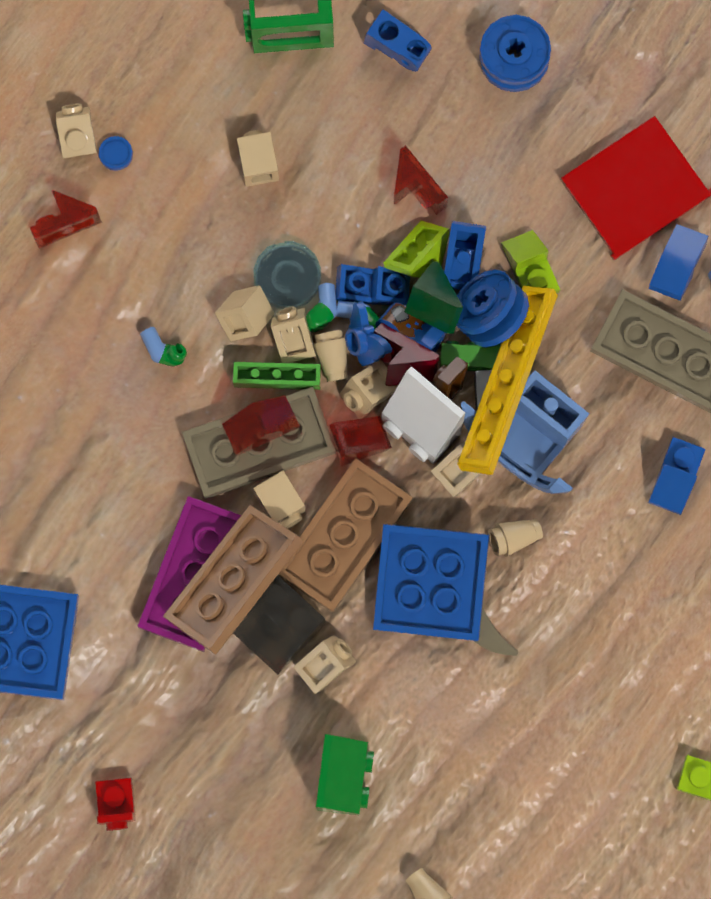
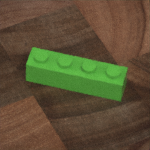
M446 341L441 346L440 367L443 365L448 366L456 357H459L468 363L467 371L492 370L501 345L481 347L473 342L461 345L457 341Z
M234 362V388L307 389L313 387L314 390H320V364Z

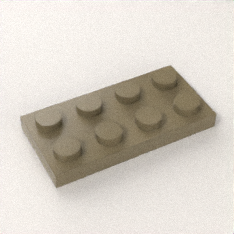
M622 289L590 352L711 413V334Z
M313 387L182 432L205 499L276 475L283 470L287 471L336 454V448Z

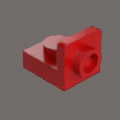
M132 778L95 781L98 807L97 824H106V831L128 829L127 822L136 821Z

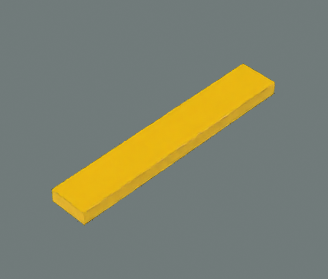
M531 286L522 287V290L528 296V312L520 328L509 339L503 341L457 463L461 471L493 475L558 296L555 289Z

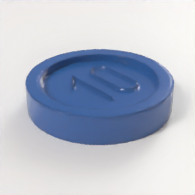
M113 136L104 140L100 145L99 158L106 168L118 171L126 168L131 163L133 150L126 139Z

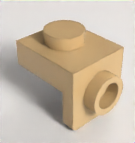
M80 103L61 107L62 111L56 112V124L63 159L97 153L90 107L82 108Z

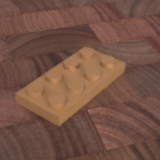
M355 458L299 537L303 543L278 576L334 613L381 546L383 524L395 525L412 502L413 497Z
M249 505L163 617L216 655L303 541L296 534Z

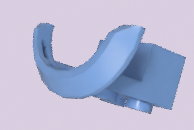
M534 370L527 379L498 462L519 479L538 490L551 494L569 493L573 488L560 477L553 479L542 474L583 426L590 413ZM463 401L461 403V409L465 412L463 423L469 432L476 410Z

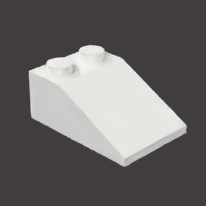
M412 366L406 371L382 412V420L385 422L383 428L395 439L398 440L400 437L405 439L411 445L409 450L419 460L425 462L428 459L432 464H435L461 435L465 412Z

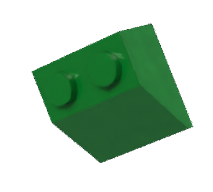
M325 734L316 801L317 811L359 816L360 808L367 809L370 787L363 786L364 773H372L374 751H367L368 742Z

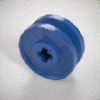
M521 15L501 17L490 24L482 36L479 60L483 74L491 84L501 90L510 92L529 90L542 80L548 70L551 53L549 36L541 24L530 17ZM515 49L516 53L521 52V56L515 58L514 54L509 55V51Z
M494 269L482 272L463 286L457 295L463 306L457 327L475 345L481 347L498 345L509 339L525 320L529 308L528 296L504 271Z

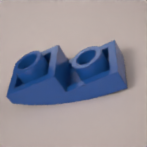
M676 224L655 269L649 289L681 301L693 277L694 269L707 245L709 236Z
M341 264L337 267L336 300L363 301L364 304L391 306L392 303L396 302L407 305L410 287L409 275L381 266L370 269Z

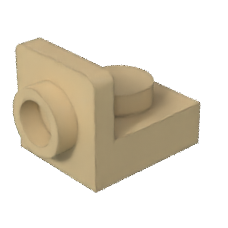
M287 307L279 310L276 316L272 317L271 329L282 363H291L316 356L314 343L306 320L305 308L296 310V307Z
M381 360L351 377L340 392L346 406L359 419L366 417L373 407L391 397L398 385H385L387 367Z
M465 442L459 444L431 470L453 497L459 495L481 474L461 471L457 463Z
M333 635L317 645L293 668L314 694H317L343 671L355 664L356 660L352 657V650L349 645Z

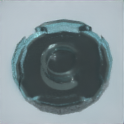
M284 241V243L273 244L267 247L258 256L254 266V285H260L270 305L279 309L296 307L297 309L308 304L317 294L318 286L321 284V267L316 255L305 245L294 241Z

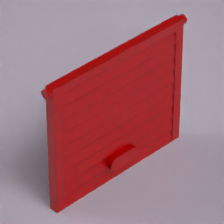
M653 116L560 179L612 252L610 256L613 260L618 259L711 196V188H706L656 116Z

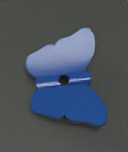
M363 301L353 304L350 325L345 334V341L349 352L357 356L359 363L362 366H368L378 362L386 354L391 353L392 347L382 336L374 334V327L369 326L366 306Z

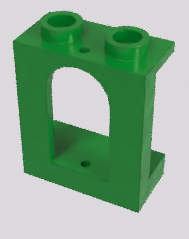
M249 0V9L243 10L246 42H253L254 53L334 47L332 1L317 0L318 13L256 18L254 0ZM319 30L318 36L259 39L270 34Z

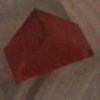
M285 395L252 402L222 423L236 456L300 428Z
M380 416L333 422L329 425V432L341 467L352 463L355 458L362 460L392 448Z

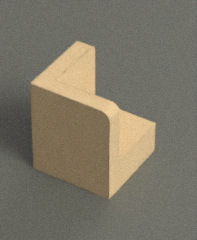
M258 285L232 292L215 312V315L231 342L257 336L274 316V311L261 286Z

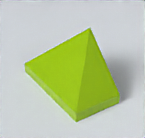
M421 220L383 262L384 268L420 278L432 262H439L442 266L450 236L449 228Z

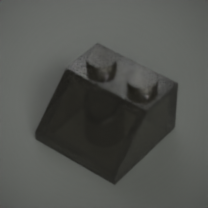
M277 575L233 634L279 675L326 624V621L318 611Z

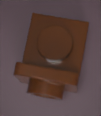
M456 357L448 366L443 365L437 369V373L430 383L452 401L463 388L468 363Z

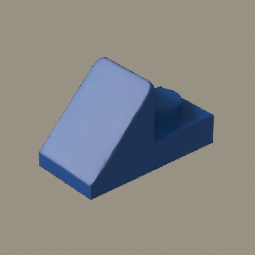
M452 221L444 273L453 289L461 290L472 278L479 275L486 226Z
M673 437L648 503L681 515L696 482V474L706 449Z

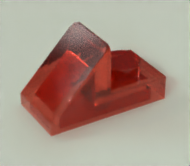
M405 145L400 149L394 204L416 190L415 196L419 203L425 209L431 208L437 215L447 207L448 196Z
M52 190L61 214L58 216L51 214L41 217L35 222L36 225L30 227V230L40 249L100 224L102 221L95 206Z

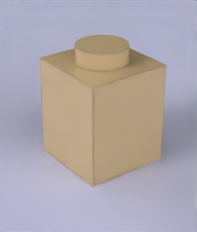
M261 130L246 132L243 137L237 138L245 186L279 181L271 132L263 133Z
M284 470L253 488L254 494L267 516L288 529L303 519L301 514L306 512L305 505Z

